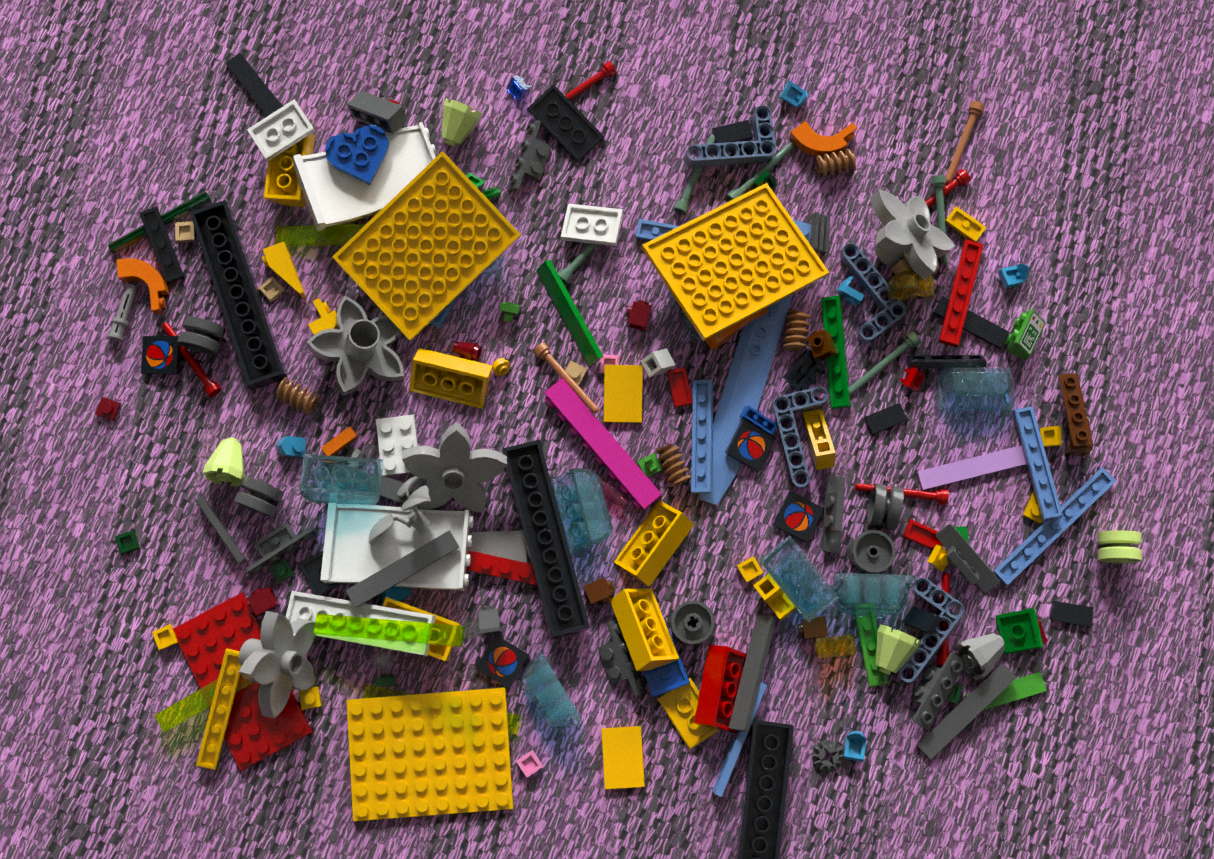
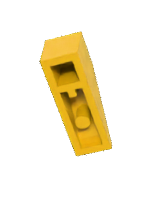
M283 241L263 249L265 256H262L265 266H269L278 277L302 298L306 297L285 242Z
M817 409L803 412L815 469L835 467V450L822 410Z

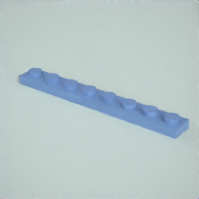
M1103 467L1100 468L1060 506L1063 514L1062 518L1047 520L1042 523L993 570V573L1005 586L1009 585L1103 495L1116 480Z

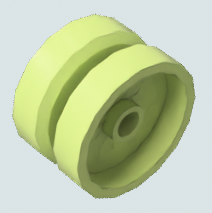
M1114 530L1097 533V543L1107 546L1097 550L1098 561L1111 563L1142 561V550L1134 547L1142 544L1141 532Z

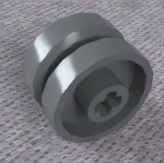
M185 316L182 327L187 332L179 334L177 343L196 352L217 356L221 345L216 340L224 338L226 329L209 320Z
M244 476L241 487L251 493L237 492L233 501L248 509L274 518L277 508L267 501L281 502L284 492L269 483Z
M874 484L867 515V524L869 526L878 527L883 521L885 528L897 529L903 507V488L892 486L887 493L885 485Z
M869 530L863 532L852 541L849 547V559L851 565L858 572L864 575H875L885 571L892 565L896 549L892 539L887 534L879 530ZM871 549H873V553H875L874 556L870 554Z
M686 601L679 605L673 612L670 620L671 631L674 637L686 645H698L707 640L712 634L715 625L714 615L710 608L698 601ZM690 620L695 621L694 627L688 625Z

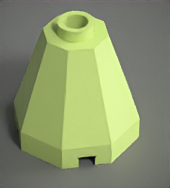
M446 98L443 105L442 138L445 139L444 143L453 147L456 144L461 145L480 122L483 114L478 110L475 112L471 111L472 107L455 100L450 101Z
M227 438L220 442L204 466L203 475H205V479L221 485L222 481L232 482L231 486L235 487L241 485L245 476L242 445L237 439Z
M880 624L877 631L876 665L880 667V672L890 675L891 672L897 673L918 649L920 640Z

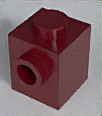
M633 301L632 307L628 306L626 317L629 318L627 327L646 331L652 306L645 301Z
M270 587L263 590L259 588L251 593L252 596L247 598L249 601L247 606L251 614L259 617L264 615L266 611H271L280 606Z

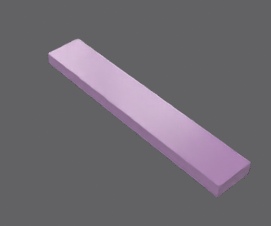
M1021 445L917 471L921 490H926L1027 465Z

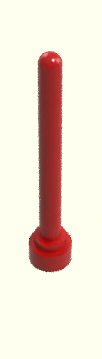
M608 61L603 65L600 72L565 96L572 100L604 77L608 78L610 76L611 78L617 74L614 65Z
M964 169L957 172L954 180L943 188V197L957 186H965L971 181L969 174ZM936 194L925 201L928 208L936 203Z
M163 323L162 328L168 336H178L169 323ZM181 346V354L203 382L204 392L209 398L214 397L222 390L217 382L209 379L189 350Z
M857 483L855 489L857 491L871 492L874 485ZM903 489L904 497L935 500L939 505L947 506L949 490L940 489V491L935 493Z
M944 572L942 574V590L949 594L950 575L948 572ZM943 595L941 596V603L944 601ZM941 622V631H947L949 624ZM949 637L941 647V653L937 657V666L944 665L949 656Z

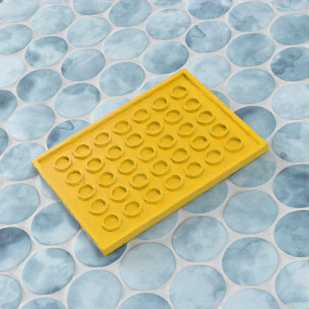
M442 151L332 257L411 341L522 235Z
M767 183L643 244L641 248L703 341L829 274L823 262Z
M506 687L346 700L353 821L513 809Z

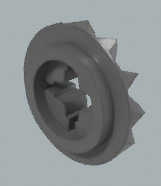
M824 740L814 747L812 759L819 770L828 773L834 772L843 764V749L837 742ZM825 750L829 753L836 752L831 757L833 764L829 760L821 761L825 756Z

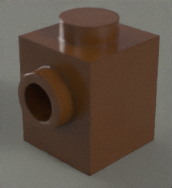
M816 330L812 333L813 335L807 337L815 359L822 361L838 354L831 333L826 330Z
M1070 434L1066 435L1065 455L1084 457L1092 451L1093 444L1091 446L1073 447Z
M605 577L583 586L591 606L598 602L600 605H603L610 601L609 597L613 596L611 591H614V587L610 579L606 581Z
M816 614L804 615L805 619H801L800 624H797L798 635H802V640L828 636L826 616L816 617Z

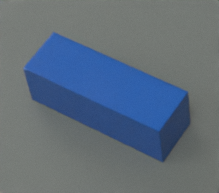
M745 406L739 416L770 435H773L778 424L750 406Z

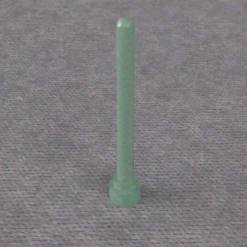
M711 135L706 144L715 143V136ZM695 167L682 198L674 204L673 210L678 213L679 210H682V215L687 214L689 198L704 167Z
M789 142L739 189L731 190L726 195L727 199L731 201L745 194L754 185L753 181L766 170L770 171L795 148V143Z
M935 175L931 177V185H933L936 192L938 229L946 234L943 197L946 175ZM948 253L940 258L942 265H947Z
M589 243L568 268L561 269L558 272L565 285L571 282L573 272L598 244Z
M913 331L905 336L904 343L849 387L850 396L908 348L917 347L921 343L920 338Z

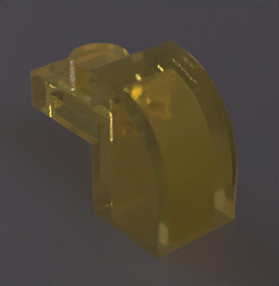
M914 270L899 272L889 280V298L905 301L912 295L931 298L934 295V278L928 277L924 280Z
M854 635L816 638L815 650L820 659L857 654Z

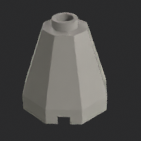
M992 633L962 641L954 646V650L958 649L956 655L966 662L963 668L968 675L970 673L974 674L975 676L972 678L978 680L990 673L1005 651V642L1000 635Z

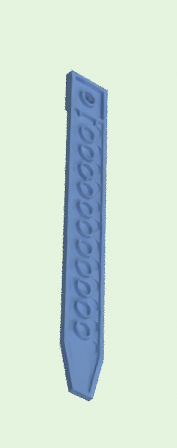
M793 219L804 237L810 242L812 225ZM793 294L767 307L768 312L764 316L749 323L742 329L713 421L712 493L699 494V500L718 505L738 473L741 462L727 455L725 451L742 420L739 416L744 407L750 406L756 411L758 409Z

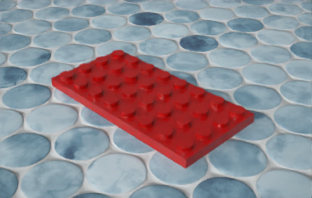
M244 592L173 628L178 643L210 709L226 648L240 651L242 645L248 639L261 640V626L255 614L252 615L248 609L247 604L249 602ZM240 675L224 737L240 771L313 733L292 688L283 710L276 718L263 716L259 707L258 694L260 684L249 682Z

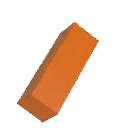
M349 426L322 446L321 449L330 459L357 439L358 436Z

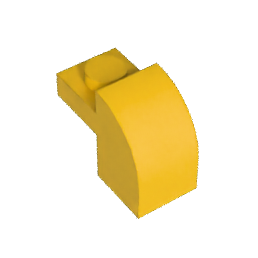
M320 298L314 300L313 303L321 318L308 324L313 335L322 330L337 329L336 311L331 312L326 301L322 303Z
M769 573L753 585L781 621L796 610V607Z

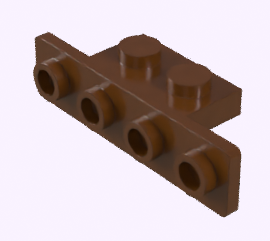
M1060 374L1058 381L1072 446H1091L1093 441L1089 428V418L1086 414L1085 400L1082 396L1078 374Z

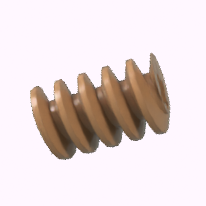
M845 149L844 153L839 150L837 154L831 152L830 155L823 154L822 157L817 155L815 157V166L818 177L822 173L824 178H827L828 172H830L831 176H834L835 170L841 175L843 168L846 173H849V167L856 171V159L853 151Z
M788 310L790 315L787 316L788 322L785 326L787 330H785L786 337L784 338L786 344L783 345V349L800 352L801 348H807V345L802 343V341L808 340L803 334L809 333V330L804 327L810 326V323L806 322L805 319H811V316L803 311Z
M285 377L279 384L276 398L278 400L283 399L285 404L289 403L292 408L296 407L298 411L303 410L305 415L311 413L317 406L320 395L313 398L314 391L307 394L308 388L306 387L300 391L301 384L293 387L294 381L291 380L288 384V377Z
M673 444L666 445L655 451L656 454H662L658 460L665 461L661 467L668 468L664 471V475L670 476L667 478L668 483H673L670 487L684 483L691 477V475L684 474L689 470L688 468H682V465L686 462L679 461L683 454H676L680 446L674 447Z

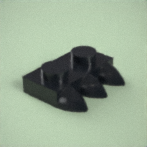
M806 349L783 376V379L794 390L803 391L808 389L806 382L810 384L817 383L814 372L825 374V369L822 362L814 358L812 351Z

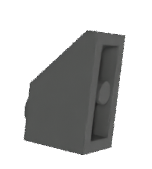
M494 606L482 607L483 611H478L480 634L485 636L502 633L499 609H494Z

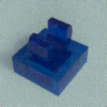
M517 74L511 78L506 89L519 102L525 97L531 88V84L527 85L524 82L525 78H520Z

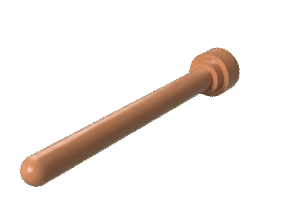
M972 101L969 106L970 116L947 171L946 184L952 181L977 117L983 114L985 105L981 102Z
M545 342L539 344L533 353L538 358L547 361L592 413H598L599 408L550 355V348Z

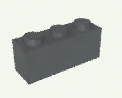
M360 91L347 103L353 119L368 125L378 126L392 134L407 121L403 106L373 94Z

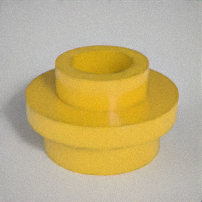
M504 358L497 359L492 364L493 373L496 376L507 374L511 367L510 362Z

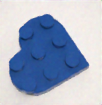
M375 125L358 128L353 134L343 132V134L333 135L327 141L325 147L326 160L337 170L371 185L388 152V137L384 130Z

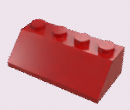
M708 646L695 712V724L737 733L736 730L729 729V724L747 654L728 646Z

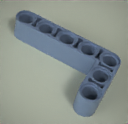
M760 105L755 109L751 117L754 141L691 145L684 155V163L689 167H706L769 161L776 151L770 109L765 105ZM757 114L763 115L764 119L759 118ZM760 132H765L767 136L761 135ZM762 149L768 150L769 154L764 153ZM744 150L750 151L752 155H747ZM726 151L732 152L733 156L727 155ZM708 153H713L715 157H710ZM689 154H695L697 158H691Z
M847 243L840 253V259L882 310L866 322L858 331V340L863 344H868L898 323L904 317L907 310L905 304L859 247L854 243ZM845 251H851L854 256H847ZM857 265L864 266L865 271H859ZM869 280H875L877 286L870 285ZM886 294L889 300L885 301L881 299L880 295ZM892 309H898L901 315H895ZM877 320H884L886 326H880ZM862 331H869L871 337H865Z
M815 387L779 396L773 403L791 480L797 489L806 488L810 478L794 413L824 406L828 400V392L823 387ZM822 393L825 398L822 401H817L814 395ZM799 397L806 400V403L802 406L797 405L795 402ZM779 402L787 404L785 410H779L776 406ZM789 420L792 426L789 429H785L781 426V423ZM793 438L797 444L794 447H788L786 441ZM793 457H799L802 462L800 465L794 466L790 461ZM803 475L806 478V482L798 484L795 478Z
M926 578L915 580L913 584L914 591L919 597L941 612L939 617L942 619L939 624L947 622L949 629L947 631H940L937 626L932 635L927 633L924 635L918 649L899 670L900 678L907 684L917 681L965 614L964 607L958 600ZM926 583L928 589L925 592H919L917 590L919 584ZM938 594L944 596V601L941 604L934 602V597ZM953 606H958L961 608V612L955 616L950 613V609ZM934 637L938 640L935 647L927 646L929 638ZM917 654H925L926 660L923 663H917L915 661ZM912 669L914 671L912 679L904 678L905 670Z

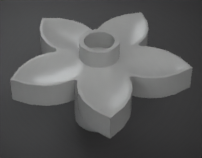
M878 190L870 197L875 214L885 225L876 236L874 250L877 257L888 266H895L905 257L911 268L921 278L927 279L937 268V258L943 257L955 245L943 231L931 225L930 212L923 197L914 196L905 204L894 195L883 190Z
M346 296L343 297L337 310V329L322 330L313 335L306 343V347L318 358L325 361H338L335 380L342 396L360 387L367 372L383 381H399L404 377L400 358L389 348L397 340L401 330L387 315L378 316L371 321L367 320L363 308L356 301Z
M457 422L450 426L442 435L439 450L430 446H416L402 451V460L406 468L413 475L422 479L419 488L424 485L429 488L431 502L419 505V509L423 510L440 507L453 497L463 508L483 513L486 505V488L483 482L497 477L507 465V456L498 451L490 449L471 451L470 437L466 430Z
M266 611L261 626V640L251 638L242 645L239 653V663L241 666L239 673L247 681L260 684L258 700L263 716L276 718L285 707L291 688L307 690L315 685L313 667L305 659V655L310 650L315 638L316 621L298 619L290 623L285 616Z

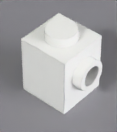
M667 349L654 351L641 360L649 377L661 375L675 366Z

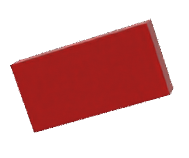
M686 368L667 371L674 408L693 405Z
M909 519L902 536L903 538L930 550H933L936 545L942 546V543L936 537L937 530Z

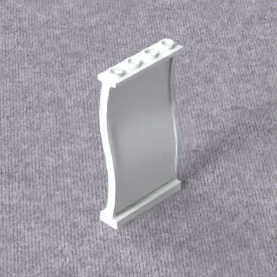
M422 122L416 126L400 128L394 134L385 132L389 141L388 152L371 185L331 166L326 160V152L293 156V167L317 231L324 230L325 227L355 221L378 213L436 157L435 146L430 143L429 131L427 128H424Z
M328 503L320 580L323 583L330 584L359 583L450 530L460 548L395 586L465 591V586L469 584V574H466V568L470 566L471 561L468 547L472 546V535H469L470 528H473L474 516H471L469 510L440 511L419 509L431 522L428 529L423 533H418L413 526L409 528L399 521H394L392 527L382 536L372 541L370 545L369 534L371 529L381 518L391 514L392 516L409 521L407 517L413 510L403 511L401 507Z

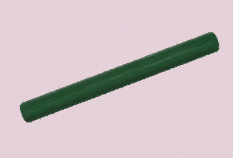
M204 191L162 214L165 226L208 203L211 200L208 193ZM144 225L109 243L110 251L115 254L148 236Z

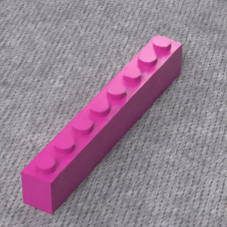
M563 378L545 392V402L550 408L555 407L557 409V416L563 423L565 421L571 426L569 430L575 437L578 435L583 440L581 444L588 452L590 450L593 451L596 455L594 456L596 462L600 466L604 464L608 469L606 471L608 476L613 481L616 479L621 484L618 487L625 495L629 494L633 498L631 502L638 510L641 508L645 511L661 497V492Z

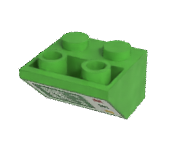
M1029 309L1026 313L1022 312L1020 317H1017L1013 324L1015 329L1005 341V344L1008 345L1006 351L1024 360L1031 356L1046 324L1033 309Z

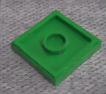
M1035 608L995 615L999 634L1005 642L1004 654L1043 647Z

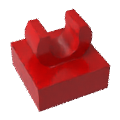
M912 367L911 369H904L908 375L906 379L900 378V381L904 383L903 385L918 392L926 374Z

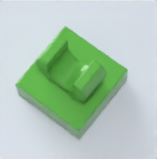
M501 302L500 310L506 311L504 320L512 322L514 313L519 314L522 305Z
M655 453L637 462L648 478L663 470Z

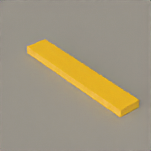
M227 648L225 650L196 763L198 767L212 770L217 768L241 675L239 673L241 668L239 663L240 651Z

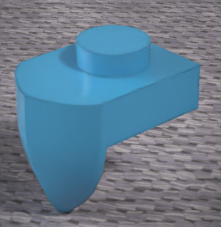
M788 81L779 98L792 107L798 108L807 102L808 93L793 82Z
M1018 264L1017 266L1000 269L998 275L1004 288L1022 285L1028 278L1029 266Z
M852 275L840 284L837 293L845 298L844 301L849 305L858 306L865 295L849 287L854 277Z
M283 437L277 443L276 450L281 456L304 458L306 455V438Z
M394 586L382 593L381 603L383 605L385 597L402 602L412 592L408 587Z
M853 731L846 736L843 759L864 761L866 737L863 733Z

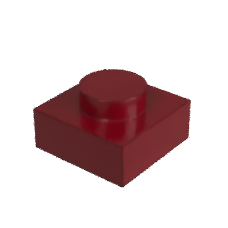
M102 397L95 415L115 421L121 403Z

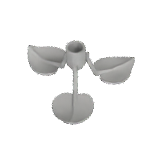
M414 476L408 479L397 492L399 497L406 495L408 498L401 509L403 511L413 510L407 517L409 521L392 516L391 514L384 516L371 529L369 534L370 545L372 541L386 533L392 527L394 521H399L409 528L413 526L418 533H423L428 529L431 522L417 507L431 502L429 488L426 485L415 490L420 485L421 478Z

